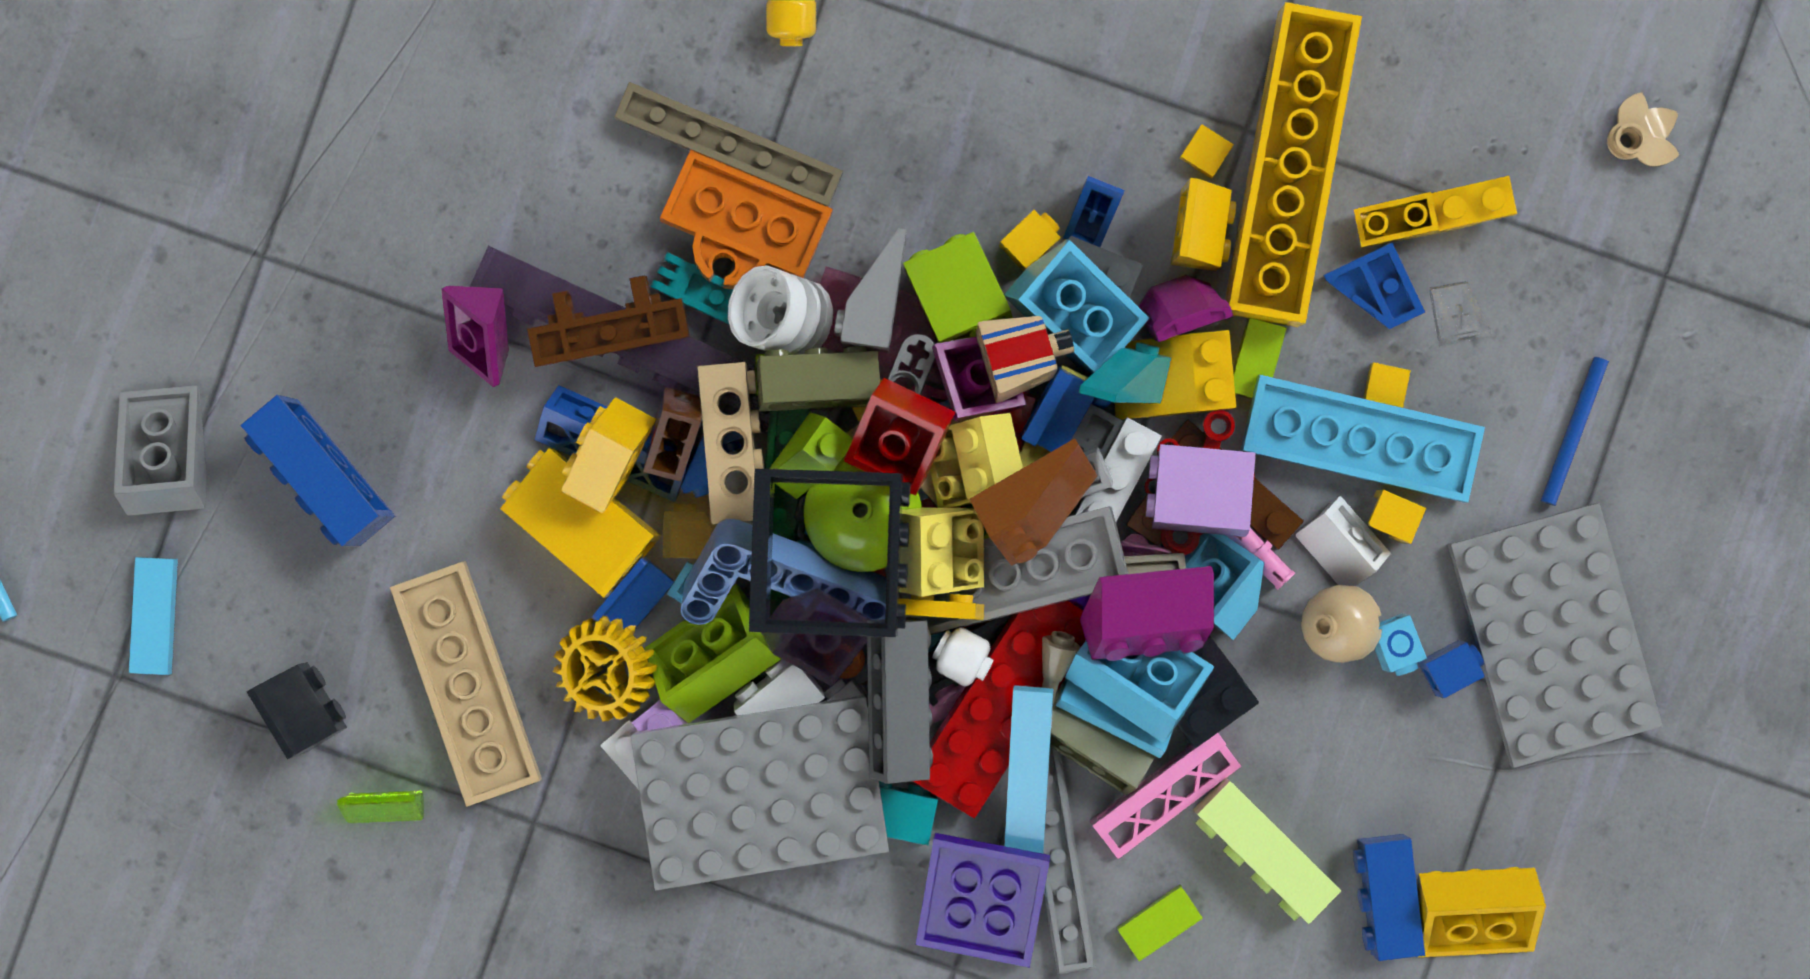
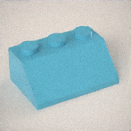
M1068 239L1028 266L1004 294L1005 298L1025 317H1042L1048 335L1069 330L1074 344V353L1066 354V356L1082 372L1091 375L1119 349L1125 348L1149 320V317Z
M1085 641L1076 653L1065 678L1164 743L1198 694L1214 666L1193 652L1184 653L1181 650L1163 652L1153 657H1147L1142 654L1126 656L1117 661H1109L1107 658L1092 660L1087 642Z

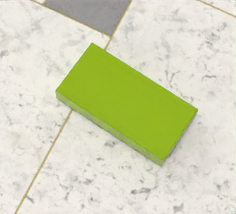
M1247 319L1233 369L1235 395L1252 399L1257 376L1263 375L1273 378L1286 327L1258 319Z
M1179 884L1116 928L1140 962L1202 920L1203 917Z

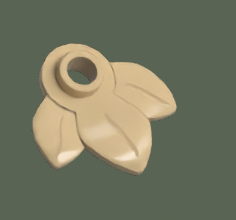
M1642 92L1630 96L1620 105L1617 124L1608 133L1607 145L1610 152L1619 159L1631 160L1636 158L1643 164L1653 167L1665 165L1679 156V152L1666 138L1676 123L1677 111L1667 108L1648 109L1646 98ZM1622 135L1630 137L1631 146L1629 148L1621 144L1620 138Z

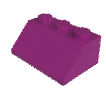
M1212 566L1099 577L1080 617V623L1092 660L1107 658L1109 661H1117L1126 656L1144 654L1147 657H1153L1163 652L1181 650L1184 653H1190L1203 648L1214 628V572Z

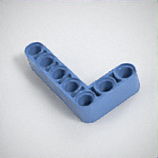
M725 519L717 524L685 581L680 611L686 621L697 625L711 622L738 576L751 581L753 525L736 519ZM773 533L771 589L857 622L867 623V620L885 619L886 577L872 571L855 572L840 568L825 559L817 550Z

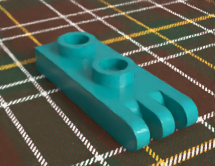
M666 252L664 260L677 267L673 272L660 266L657 273L670 281L666 286L660 281L653 280L650 287L673 299L682 298L684 304L729 325L728 304L733 289H724V279L714 275L709 283L703 278L696 265Z

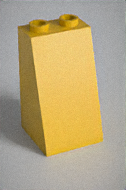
M548 448L545 453L539 450L527 464L526 468L530 472L520 483L518 480H515L504 492L502 498L506 502L500 509L603 598L609 597L636 563L649 553L662 535L616 498L613 499L605 512L601 513L562 492V487L567 479V476L563 475L562 471L568 459L552 448Z

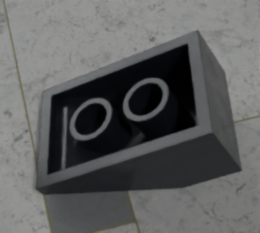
M1210 635L1203 648L1193 653L1213 665L1214 669L1177 724L1185 738L1195 748L1259 704V701Z

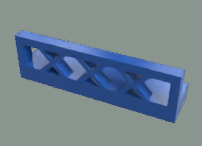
M558 385L543 407L534 440L569 456L572 453L576 454L580 446L576 441L587 422H591L600 406L605 409L607 406ZM551 422L562 427L568 436L560 437L547 431L549 423ZM648 437L636 461L638 467L633 468L627 481L675 502L698 447L694 445L692 447L682 481L674 480L673 485L670 486L659 481L656 475L643 472L649 442ZM664 442L663 450L671 452L677 449L672 442Z

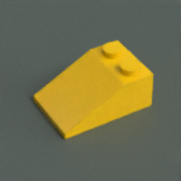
M1229 330L1176 335L1160 342L1152 338L1130 341L1125 346V348L1135 349L1138 342L1160 347L1158 354L1171 357V362L1161 403L1114 402L1115 417L1120 420H1124L1127 417L1139 419L1205 413L1214 410L1227 411L1236 408Z

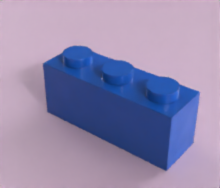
M1404 834L1357 839L1358 850H1353V863L1356 873H1361L1363 888L1358 889L1357 896L1361 912H1366L1368 927L1362 928L1365 950H1370L1371 955L1378 961L1425 956L1411 838Z

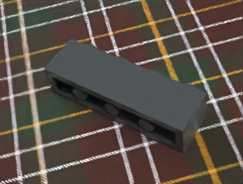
M907 617L905 629L898 628L897 637L867 636L869 772L871 779L887 784L930 779L933 753L929 745V728L932 725V712L929 707V688L932 676L928 668V649L931 644V635L927 628V620ZM885 619L867 620V623H885Z

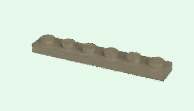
M631 82L628 83L614 116L616 120L687 150L691 149L828 207L843 175V170Z

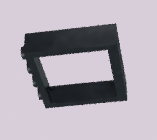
M755 469L749 632L897 637L898 628L905 629L906 604H899V588H907L908 564L900 563L901 547H908L909 523H902V507L910 506V482H903L902 473ZM775 483L890 486L885 623L770 619Z

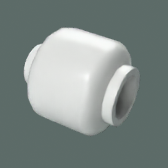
M962 627L955 629L952 633L947 630L932 656L933 659L937 660V671L962 686H969L975 678L983 681L994 661L987 657L990 651L989 642Z

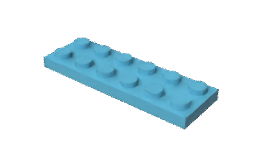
M1258 375L1240 451L1255 452L1256 455L1468 503L1485 427Z

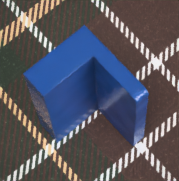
M1057 366L1055 377L1047 384L1020 433L1021 439L1033 446L1038 444L1050 452L1069 442L1095 398L1079 393L1080 385L1084 380Z
M643 557L591 618L599 621L603 616H608L610 623L612 620L619 618L623 621V630L630 625L636 626V630L669 591L675 581L651 560Z

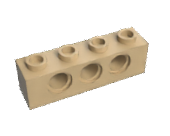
M745 362L698 366L711 523L718 524L725 519L753 521L755 469H764L762 449H755L753 433H760L758 409L751 410L750 394H757L755 370L748 371ZM727 393L737 394L741 401L740 409L733 415L723 414L719 407L720 399ZM730 432H738L744 438V447L738 454L730 455L723 448V439ZM734 471L743 472L748 479L747 488L740 494L732 493L726 485L728 475Z

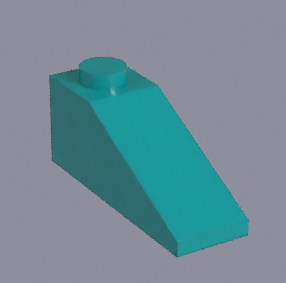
M1137 342L1135 349L1121 348L1080 385L1079 393L1115 403H1161L1171 357L1159 355L1160 347Z

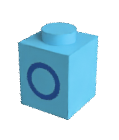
M1399 614L1380 622L1379 629H1382V633L1375 647V652L1382 670L1390 673L1395 671L1396 676L1417 670L1419 668L1417 662L1425 660L1427 657L1411 616Z

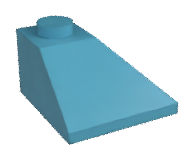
M1204 533L1200 536L1196 549L1185 555L1186 568L1212 566L1214 572V627L1234 640L1258 609L1264 562L1225 535Z

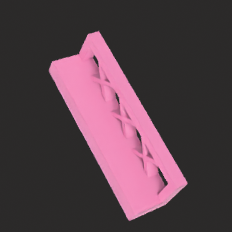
M1217 733L1197 748L1189 745L1141 781L1136 790L1127 796H1121L1092 818L1090 823L1117 859H1119L1239 769L1241 765L1226 747L1225 741ZM1218 750L1229 763L1217 773L1202 772L1203 762ZM1185 775L1195 776L1193 791L1186 797L1171 795L1172 785ZM1201 777L1209 778L1207 781L1200 785ZM1155 798L1164 799L1162 815L1155 820L1140 818L1141 808ZM1170 800L1179 801L1169 809ZM1124 821L1134 822L1132 837L1118 847L1108 833ZM1139 823L1148 824L1138 832Z

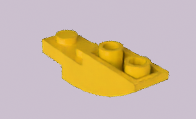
M1510 176L1353 209L1361 248L1447 232L1517 215Z

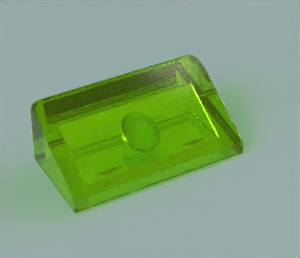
M421 790L348 793L337 799V806L348 823L416 821L424 818V797Z

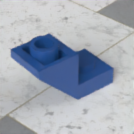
M738 432L728 433L723 439L724 450L730 453L741 448L739 441L744 439L743 436ZM704 436L699 443L681 485L683 494L693 493L695 499L709 494Z

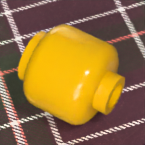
M767 0L766 31L768 35L780 38V46H803V39L810 38L816 33L815 0Z

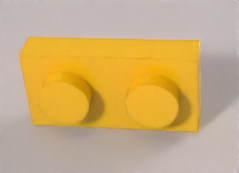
M911 594V599L899 598V604H906V615L984 620L985 604L973 603V595L950 594L949 602L934 601L935 595L921 597Z

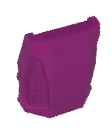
M1189 275L1150 287L1138 306L1149 317V320L1144 325L1152 339L1158 342L1233 316L1228 302L1220 298L1209 282Z

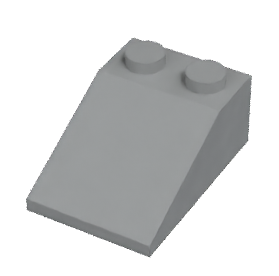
M897 229L847 300L846 309L838 310L835 333L836 336L841 337L843 347L863 346L869 351L889 354L906 245V229Z
M198 385L120 392L114 495L127 516L205 509L207 469L200 389Z

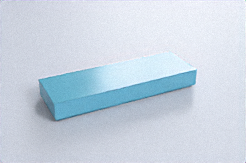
M135 557L129 673L172 674L178 559Z
M1068 679L1065 680L1055 706L1158 758H1161L1166 752L1171 734L1162 743Z

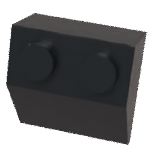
M308 662L297 664L247 691L248 696L287 760L309 752L347 728L343 721L346 719L344 710L335 699L330 700L323 688L326 682L322 674L315 666L310 667Z

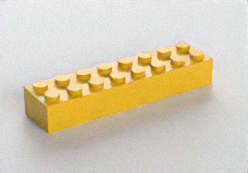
M1285 2L1278 11L1225 300L1230 305L1233 316L1253 318L1297 328L1306 324L1362 16Z

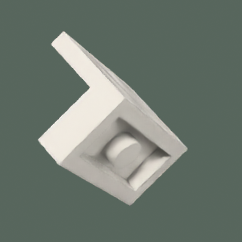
M1341 496L1330 502L1317 518L1296 533L1298 540L1338 585L1356 586L1377 572L1391 554Z

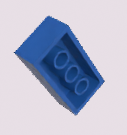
M276 395L240 425L248 434L244 437L247 444L258 455L262 453L266 455L273 464L269 467L272 474L283 485L289 483L298 494L295 497L298 505L308 515L314 513L323 523V526L320 527L321 532L333 545L339 543L342 547L361 546L396 517L298 399Z

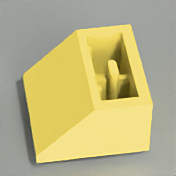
M1010 413L980 416L950 425L930 469L938 508H956L970 505V498L1023 468Z
M915 508L902 510V523H909L908 547H901L900 563L908 564L907 588H899V592L923 597L984 587L983 524L974 508Z

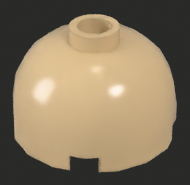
M1337 585L1325 588L1311 597L1303 610L1301 628L1304 640L1312 652L1324 660L1345 663L1363 659L1375 649L1381 638L1382 629H1379L1380 622L1378 618L1381 616V612L1373 597L1360 587Z

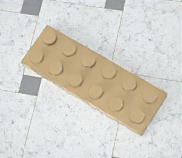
M466 561L390 587L466 807L541 781L542 777Z

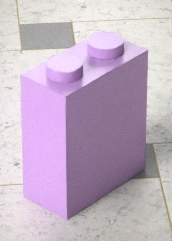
M1160 444L1158 456L1151 455L1149 467V479H1156L1155 494H1147L1146 517L1153 518L1152 529L1246 537L1250 531L1256 453Z

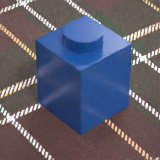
M1457 640L1427 656V659L1417 662L1433 693L1441 698H1446L1485 677L1481 666L1484 665V660L1480 652L1473 644L1469 646L1464 641Z

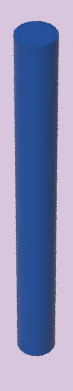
M1594 357L1541 498V501L1546 504L1556 506L1609 363V361L1603 358Z

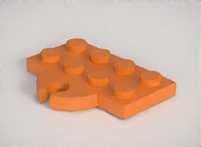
M690 149L662 211L660 222L695 236L692 246L695 265L703 278L709 283L714 277L712 267L717 259L728 258L733 261L735 269L724 278L723 288L734 289L745 273L754 267L765 265L804 278L831 218L833 209Z

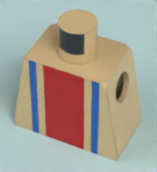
M1040 316L978 322L975 334L996 403L1003 402L1055 377L1057 371L1055 357L1074 353V344L1070 331L1064 330L1048 335L1043 318Z

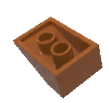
M1074 438L969 500L990 539L1009 564L1013 566L1016 563H1024L1031 560L1037 555L1039 550L1047 546L1098 475Z

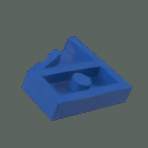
M1393 243L1323 275L1329 284L1388 329L1425 313Z

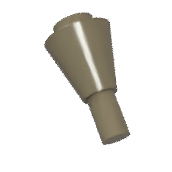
M1053 631L1051 635L1042 637V670L1044 680L1041 688L1054 689L1053 704L1059 682L1064 678L1076 653L1081 648L1074 641L1075 637L1062 631Z

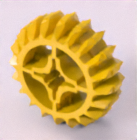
M603 616L599 621L589 618L583 621L581 625L572 627L569 635L561 639L559 644L563 649L556 651L553 656L561 664L555 666L552 672L562 675V680L557 682L556 687L566 688L568 693L563 701L568 702L572 699L576 701L574 712H581L587 708L588 719H595L600 715L602 722L610 721L614 717L620 720L628 716V712L634 713L639 710L640 702L643 703L649 699L651 694L647 689L655 686V681L648 674L655 672L658 666L648 662V658L653 656L655 650H644L642 644L645 643L647 637L640 636L637 639L634 637L636 626L630 625L623 630L622 619L616 618L610 623L608 616ZM597 641L606 642L618 651L613 652L605 647L604 644L600 645ZM613 661V664L607 668L608 672L597 677V674L603 670L602 666ZM582 662L585 667V672H583ZM626 664H627V667H628L629 677L627 676V674H626V672H625V665H626ZM592 686L600 687L605 691L606 694L611 693L612 696L604 695L595 690Z

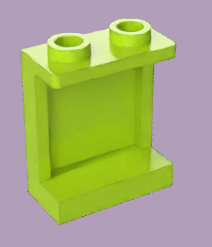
M974 232L967 235L958 234L952 236L944 245L933 250L918 251L908 261L903 262L908 280L912 284L933 329L937 343L976 337L975 333L978 322L1013 318L1008 302Z

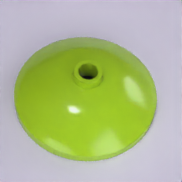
M845 457L841 459L834 471L865 472L844 462ZM815 484L810 487L804 504V523L809 539L816 550L832 564L849 571L871 572L886 568L890 486ZM918 492L916 496L910 493V506L902 507V510L922 508ZM860 503L866 504L868 507V513L862 518L856 517L853 512L854 507Z

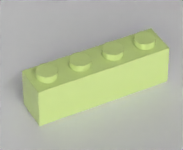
M1227 778L1216 785L1194 807L1193 811L1200 817L1195 823L1211 839L1218 834L1228 844L1223 851L1239 867L1246 862L1255 871L1250 878L1263 891L1268 894L1274 889L1283 898L1278 905L1294 921L1301 916L1310 924L1341 892Z

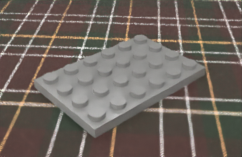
M1600 503L1586 505L1447 544L1475 644L1484 660L1482 669L1510 767H1520L1663 727Z
M865 695L638 731L630 734L655 891L889 852L879 781L871 779L869 772V717Z

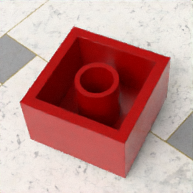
M883 378L871 395L844 462L865 472L902 473L903 482H910V493L916 496L928 476L956 412Z

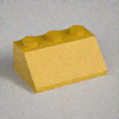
M1509 867L1495 870L1431 871L1418 874L1417 891L1425 956L1418 957L1534 952L1546 908L1535 868Z

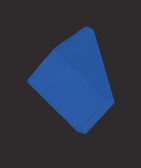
M1088 176L1063 239L1067 240L1070 236L1101 247L1125 190Z

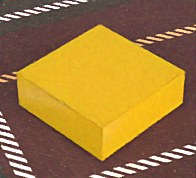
M1201 124L1180 156V159L1212 179L1234 144Z
M1375 362L1370 363L1363 399L1403 408L1411 370Z

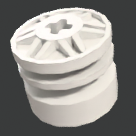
M765 265L754 267L745 273L735 285L728 304V321L731 332L741 343L764 351L783 349L788 350L789 355L804 354V351L807 349L820 348L825 342L832 326L833 306L828 292L821 284Z

